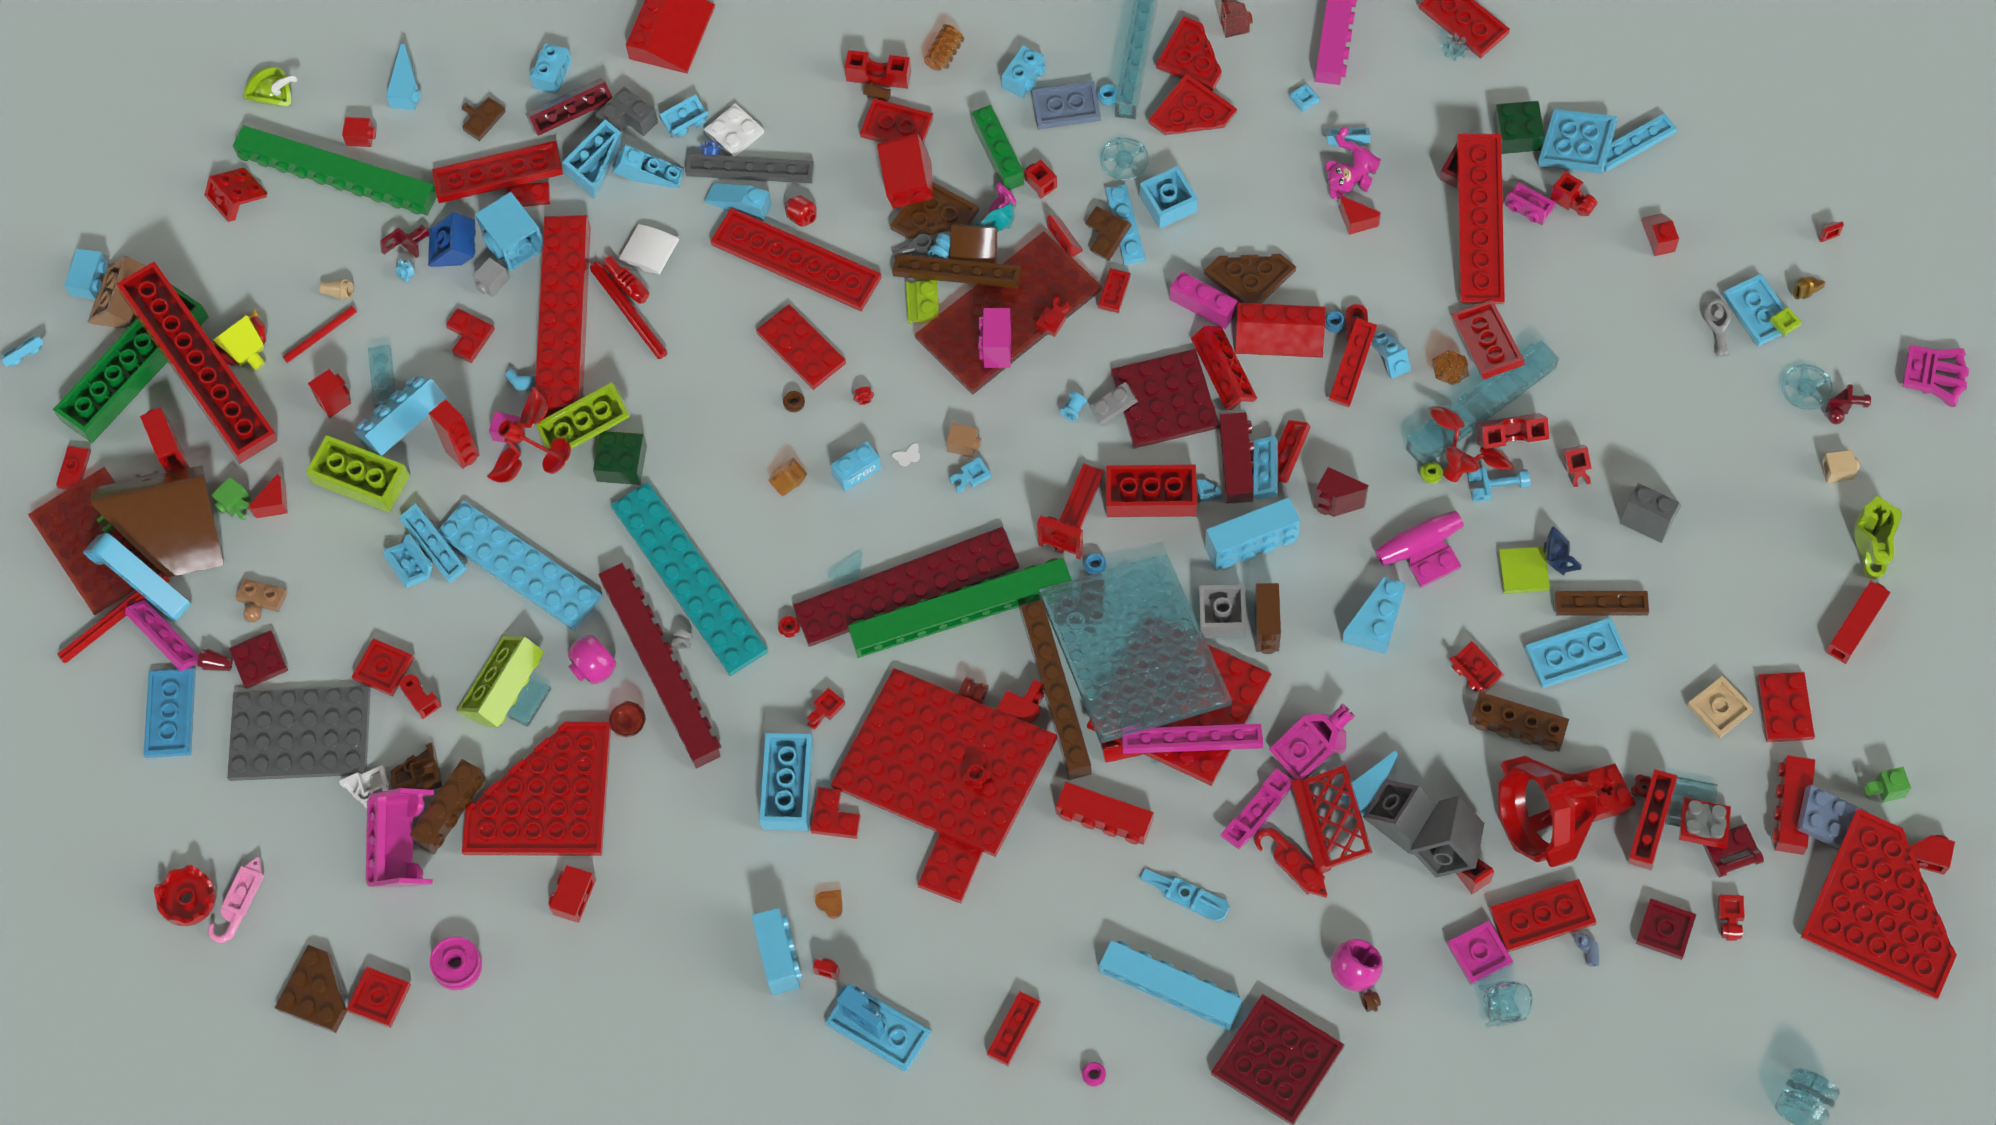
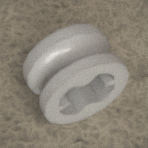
M686 631L673 632L672 646L680 649L691 648L692 644L690 641L693 639L691 633Z

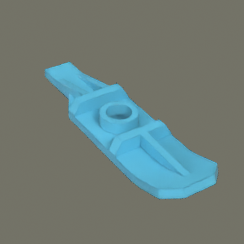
M1145 868L1140 877L1141 880L1159 888L1165 898L1216 922L1225 919L1230 910L1227 900L1208 893L1176 876L1164 877ZM1183 889H1187L1190 894L1184 897L1180 892Z

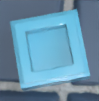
M1307 83L1291 92L1289 96L1301 112L1319 102V97Z

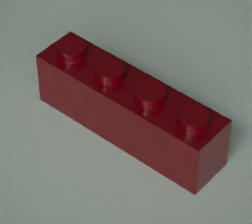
M600 78L525 113L533 132L539 136L604 106L612 98L606 82Z
M1246 412L1220 414L1219 428L1226 504L1253 502L1254 480L1252 474H1254V460H1251L1250 454L1254 453L1253 440H1249L1248 435L1252 434L1251 420H1247Z

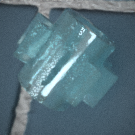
M1457 33L1451 38L1446 36L1448 41L1446 44H1442L1443 49H1448L1445 52V56L1449 57L1452 55L1454 61L1460 56L1465 58L1464 51L1469 50V46L1463 44L1467 39L1465 37L1460 39ZM1452 45L1459 46V49L1452 48Z

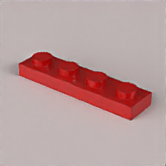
M1359 318L1355 319L1328 401L1350 407L1377 327L1376 324Z

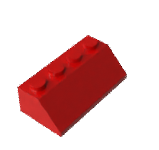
M1238 303L1235 354L1323 358L1326 307Z

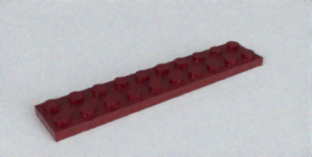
M1002 526L793 604V609L807 644L811 647L848 633V626L857 620H868L879 613L887 614L901 606L909 607L923 599L931 600L937 598L942 593H953L959 591L964 586L979 584L986 579H992L1019 569V563Z

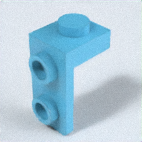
M1388 331L1379 332L1373 336L1371 346L1384 357L1387 373L1391 379L1411 371L1407 349Z

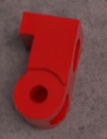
M408 674L400 680L401 690L422 719L441 707L433 692L426 695L422 684L415 675Z

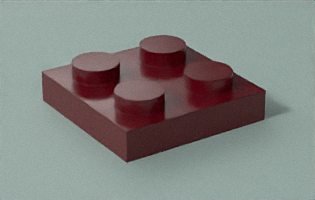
M271 630L229 648L246 689L288 671Z
M1650 898L1636 944L1682 960L1697 914Z

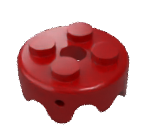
M186 865L185 868L169 871L166 879L154 887L157 910L167 921L177 926H192L202 922L212 912L216 903V888L213 882L205 873L192 865ZM184 894H193L192 900L190 902H181L182 896Z

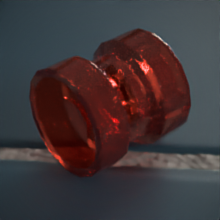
M967 676L960 687L959 695L982 704L987 695L989 685L982 682L975 684V680Z

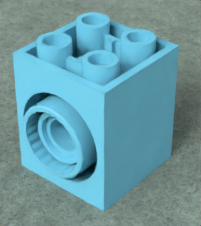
M511 192L499 197L496 202L488 207H483L475 214L486 245L497 259L502 260L509 271L542 252L543 239L539 227Z

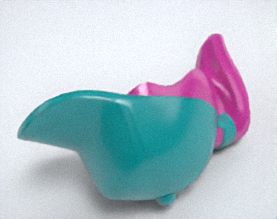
M998 182L996 186V192L999 197L990 206L988 214L983 216L984 220L975 223L976 225L998 227V232L1011 227L1016 207L1015 197L1001 182Z

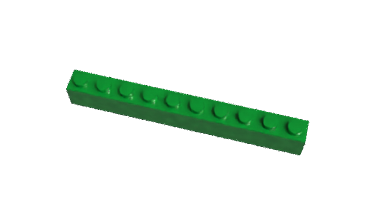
M243 125L232 145L237 157L243 161L250 160L262 167L269 166L282 173H292L301 179H311L320 185L327 184L333 186L339 191L346 190L359 197H369L375 202H385L397 209L404 208L416 215L423 214L428 216L437 198L435 186L432 183Z
M1064 557L1060 559L1053 558L1046 561L1045 564L1038 566L1030 565L1022 571L1016 573L1008 572L1003 577L997 579H986L981 584L975 586H964L959 591L953 593L945 592L931 600L923 599L909 607L901 606L887 614L879 613L868 620H857L848 626L849 634L857 658L1018 608L1020 605L1073 590L1072 579Z

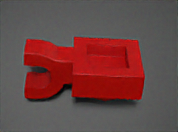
M827 688L813 702V707L816 710L807 717V720H809L807 725L815 730L824 717L831 720L845 706V701L830 688Z

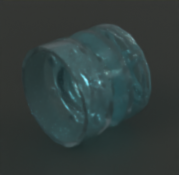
M1794 1068L1789 1076L1790 1079L1785 1084L1787 1090L1781 1092L1774 1106L1776 1111L1795 1125H1825L1830 1116L1828 1109L1834 1107L1835 1101L1840 1095L1839 1088L1815 1072Z

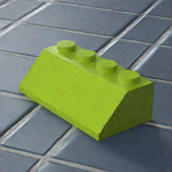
M611 382L535 425L546 448L550 449L555 439L562 438L569 442L572 449L630 417V413L621 393L614 383Z
M502 636L458 707L457 712L484 726L498 728L506 720V714L510 707L517 702L521 689L528 684L532 671L540 664L544 651L525 636Z

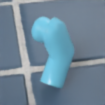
M514 369L507 371L505 374L506 378L517 390H530L535 387L536 377L519 376Z

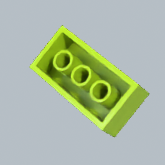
M328 435L324 438L306 470V474L312 484L387 513L391 512L410 477L405 465Z

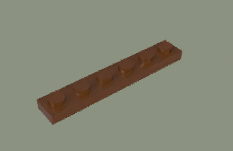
M897 254L892 274L895 277L1018 288L1022 267Z

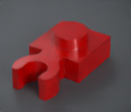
M1059 297L1054 299L1053 309L1051 310L1046 307L1036 323L1037 329L1053 337L1057 335L1066 321L1064 314L1070 309L1069 302L1064 307L1058 306L1060 303Z

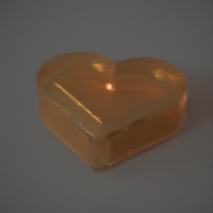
M833 890L818 893L815 897L816 907L821 911H825L826 915L831 919L839 918L843 913L842 891Z

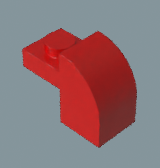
M1034 679L1024 698L1007 690L996 710L1028 723L1034 722L1040 715L1039 704L1045 694L1043 692V684Z

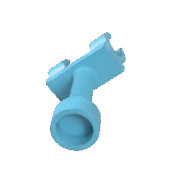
M1486 467L1479 468L1476 472H1468L1469 482L1482 480L1484 487L1472 491L1473 502L1491 500V487L1518 484L1520 488L1530 487L1528 469L1518 470V474L1515 476L1493 478L1491 480L1488 479Z

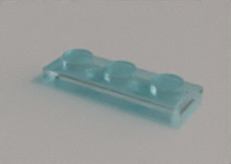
M389 344L368 348L372 399L375 409L381 404H387L390 401L389 397L395 392L392 351Z

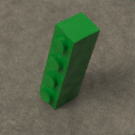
M988 105L972 111V126L999 181L1008 190L1024 185V171L992 106Z

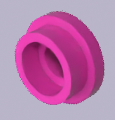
M1097 1062L1088 1063L1082 1070L1083 1081L1092 1087L1101 1085L1106 1078L1105 1068ZM1093 1071L1099 1074L1095 1079L1089 1076Z

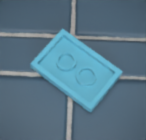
M1762 274L1723 292L1722 296L1757 347L1781 336L1779 331L1770 323V318L1785 307Z

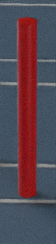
M350 306L282 356V358L288 364L356 314L357 311L353 306Z

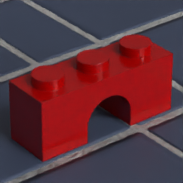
M848 50L844 67L847 82L863 84L874 82V85L908 89L912 72L910 57L889 55L888 62L878 63L870 59L869 52Z
M1541 413L1475 422L1477 444L1484 449L1506 446V442L1509 441L1535 442L1550 439L1548 417Z

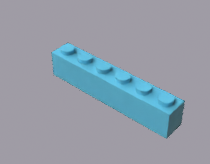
M1111 940L1099 964L1100 973L1229 1031L1242 1006V999L1239 998L1236 992L1231 990L1223 991L1209 980H1204L1203 982L1195 978L1196 976L1187 970L1181 972L1174 969V966L1167 961H1156L1152 959L1149 953L1144 951L1136 952L1122 941H1117L1116 943Z

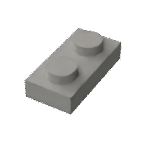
M1124 382L1089 407L1097 422L1102 426L1138 401L1129 385Z

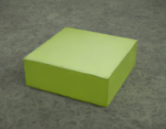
M1788 306L1770 318V323L1783 337L1802 324V321Z

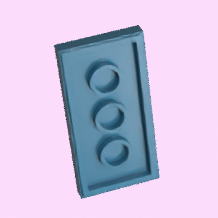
M188 668L181 672L178 669L149 671L144 740L145 758L191 755L196 670L194 668Z

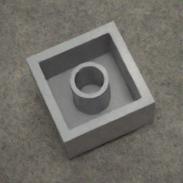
M1245 584L1199 585L1200 638L1246 637Z

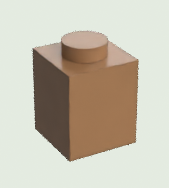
M952 423L946 442L947 452L973 458L975 450L979 451L982 438L979 437L978 429Z

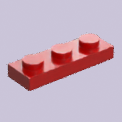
M1288 420L1278 443V482L1288 483L1311 428L1308 422Z
M1019 991L987 1052L988 1057L1009 1066L1041 1005V1001Z

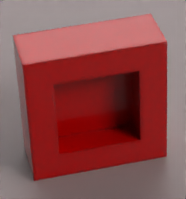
M823 958L822 960L815 959L813 970L816 975L838 980L840 970L835 961L828 958Z

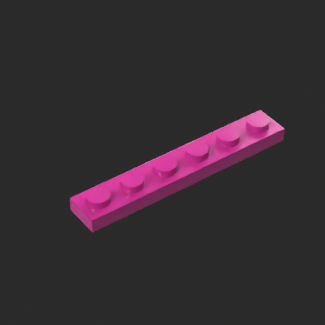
M1261 724L1122 729L1121 732L1123 754L1263 748Z

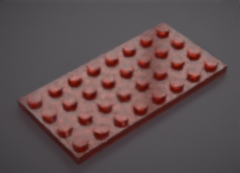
M1045 231L1003 263L1022 267L1018 288L975 285L914 334L915 339L972 395L1006 369L984 368V360H980L979 317H983L984 308H1010L1012 364L1048 335L1037 329L1036 323L1046 307L1051 310L1053 309L1055 298H1060L1059 307H1064L1067 302L1070 303L1069 311L1064 314L1067 319L1102 291V286Z

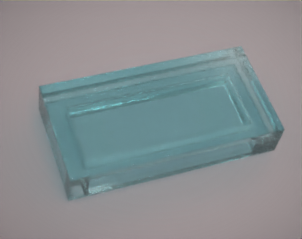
M530 677L517 702L509 711L508 717L529 727L551 691V687Z

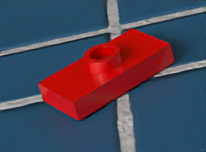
M1112 268L1109 269L1098 303L1099 309L1115 313L1120 312L1131 273Z
M67 447L56 482L57 488L74 491L80 490L91 454L88 448Z

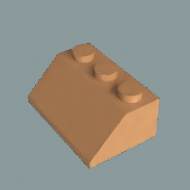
M127 256L108 265L107 272L103 274L101 280L102 287L100 292L97 293L88 323L122 328L133 322L135 314L119 293L116 283L142 269L145 265Z

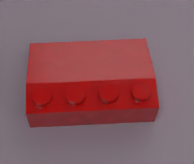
M645 0L626 43L629 59L688 74L714 11L715 4L708 0Z

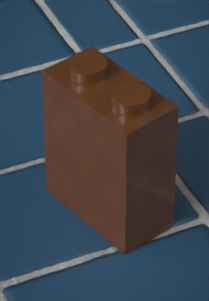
M1256 583L1254 599L1256 652L1272 654L1279 651L1281 639L1279 583Z

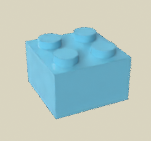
M1178 166L1140 183L1139 197L1159 229L1194 214L1198 210V198Z

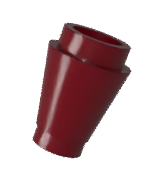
M209 648L207 650L202 649L198 657L197 666L201 667L202 670L230 672L233 658H229Z

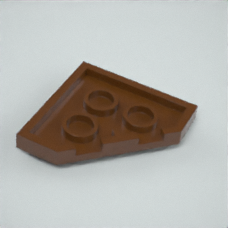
M933 182L934 199L904 206L890 224V229L907 239L915 238L919 234L931 235L951 230V225L953 224L969 225L979 212V207Z
M1258 254L1241 255V257L1228 258V255L1218 256L1204 269V274L1238 302L1262 304L1296 271V266L1281 254L1260 257Z
M311 945L307 946L275 1009L336 1033L347 1010L340 994L341 988L333 969L332 957L327 951Z

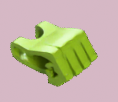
M1878 495L1860 511L1854 528V538L1862 556L1865 576L1874 580L1884 576L1887 571V565L1893 560L1894 536L1902 517V511L1899 508L1894 507ZM1872 562L1879 565V572L1871 570L1870 564Z

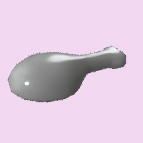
M1715 299L1707 305L1705 318L1709 327L1716 334L1717 356H1728L1730 352L1726 345L1725 331L1731 321V312L1724 301Z

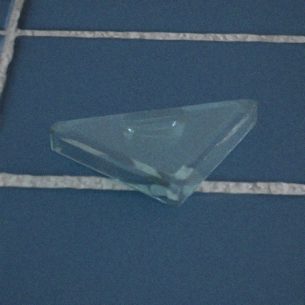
M858 552L828 574V578L837 588L860 580L862 552Z

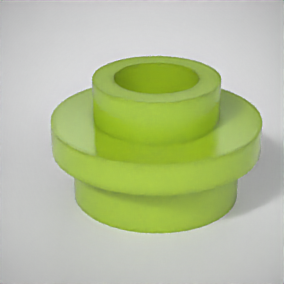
M1435 462L1424 464L1420 471L1421 478L1428 484L1439 482L1443 475L1441 466ZM1428 470H1434L1436 473L1430 474Z

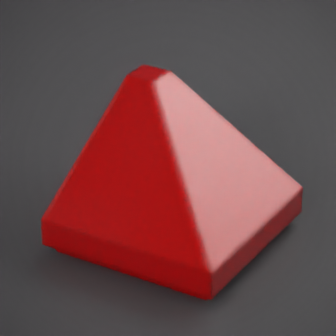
M1843 221L1832 222L1823 229L1819 241L1824 242L1840 236L1844 226Z

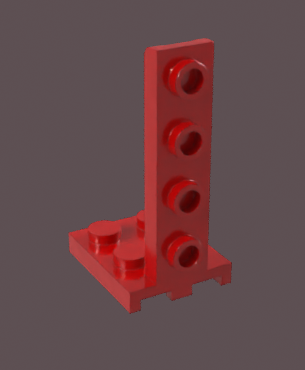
M1087 464L1082 465L1060 520L1058 521L1051 516L1044 517L1040 515L1037 522L1039 546L1043 547V544L1055 547L1056 552L1064 554L1066 551L1075 554L1076 559H1081L1083 554V530L1081 528L1105 474V470Z

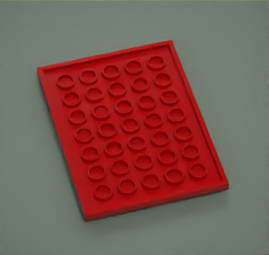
M893 668L836 773L831 786L834 789H840L845 794L996 857L1058 737L1055 733ZM973 763H979L985 770L991 772L990 779L985 780L981 789H975L973 784L965 782L963 779V775L967 773L968 768Z

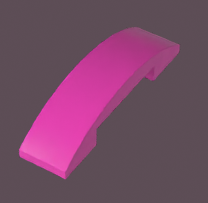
M1276 768L1262 784L1260 791L1239 816L1230 822L1220 836L1238 850L1241 849L1276 810L1292 788L1291 781L1294 780Z

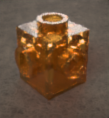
M1448 350L1432 359L1435 378L1455 385L1469 376L1468 361L1461 354Z

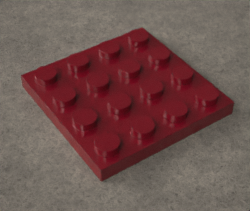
M1196 349L1111 369L1115 387L1117 388L1126 382L1138 401L1123 411L1134 449L1219 428V421Z
M1262 994L1212 1069L1211 1075L1288 1124L1295 1125L1344 1049L1345 1044Z

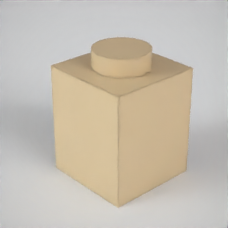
M1853 450L1826 453L1821 463L1826 483L1853 480L1857 471H1859V460L1857 457H1854Z

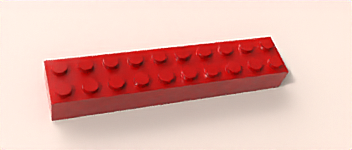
M587 215L544 216L535 388L548 401V411L544 419L583 398L591 233Z
M155 261L116 283L123 299L239 464L277 442L276 434Z

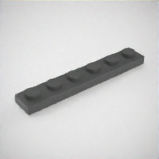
M688 154L685 173L686 176L812 184L814 161Z

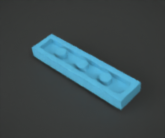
M1664 113L1612 142L1604 166L1605 172L1672 136L1677 132V127Z
M1127 185L1105 188L1110 212L1132 225L1119 245L1124 265L1145 261Z
M415 503L398 517L447 581L452 583L468 569L419 505Z

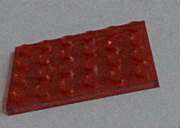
M105 466L28 514L94 615H97L135 590L106 564L97 565L83 553L98 535L105 533L103 528L108 525V523L100 526L97 519L102 515L92 506L91 488L115 483ZM116 529L109 534L156 574L161 572Z

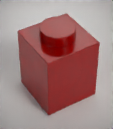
M345 117L342 136L346 146H372V141L376 138V127H373L370 118Z

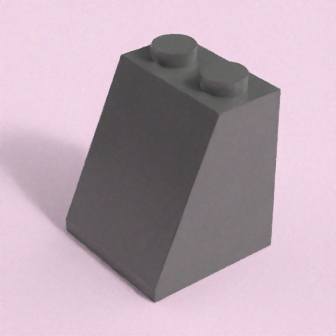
M1637 483L1628 500L1620 524L1662 543L1681 504L1670 497Z
M1386 780L1363 815V818L1407 853L1413 854L1410 851L1411 846L1435 809L1436 804L1420 786Z
M1460 796L1440 800L1412 844L1410 851L1436 878L1475 869L1485 823Z

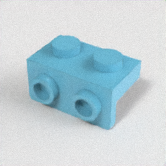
M695 94L659 114V117L671 138L676 135L680 138L689 132L688 128L693 125L697 128L707 122L706 118L710 114L704 110Z
M410 534L405 536L403 543L384 549V558L405 588L429 579L432 562L425 556L419 543Z

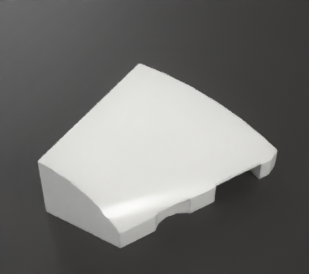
M383 765L363 774L357 772L339 781L340 785L346 788L366 809L367 801L371 794L393 790L386 767Z

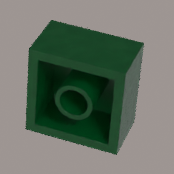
M1539 101L1496 104L1493 119L1496 134H1501L1502 154L1541 151L1545 135Z
M612 431L600 433L593 467L596 481L641 485L647 448L644 435Z

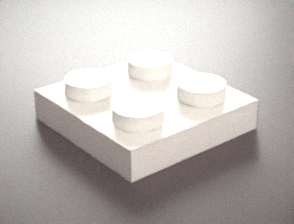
M736 103L704 128L705 134L714 142H717V145L723 147V150L730 156H737L764 134V129Z

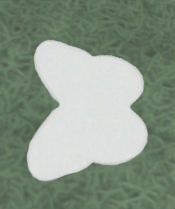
M914 443L906 452L896 451L892 453V457L901 466L906 467L910 462L919 461V446L917 443Z

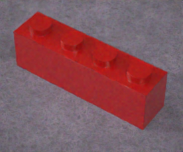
M445 399L428 414L445 452L464 469L467 465H471L476 461L479 453L463 416Z
M1787 755L1783 763H1779L1778 776H1781V784H1778L1776 788V798H1779V806H1775L1774 820H1777V828H1773L1772 842H1775V851L1803 855L1808 848L1809 835L1797 830L1805 787L1813 785L1815 759Z
M1654 769L1629 856V864L1652 870L1678 775Z
M1065 782L1056 805V814L1061 819L1069 822L1072 820L1080 822L1083 827L1088 829L1097 828L1103 830L1104 834L1111 837H1116V835L1123 837L1127 842L1135 845L1138 843L1144 845L1154 815L1152 811Z

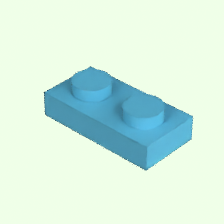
M1341 128L1326 129L1327 144L1339 146L1336 136ZM1348 128L1349 132L1344 138L1345 141L1354 142L1360 146L1370 143L1371 135L1369 128Z
M36 333L0 355V359L6 367L9 365L11 367L16 366L23 360L22 357L25 355H33L41 350V345L44 343Z

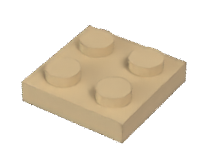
M1723 676L1687 704V707L1718 739L1722 738L1754 711V708Z

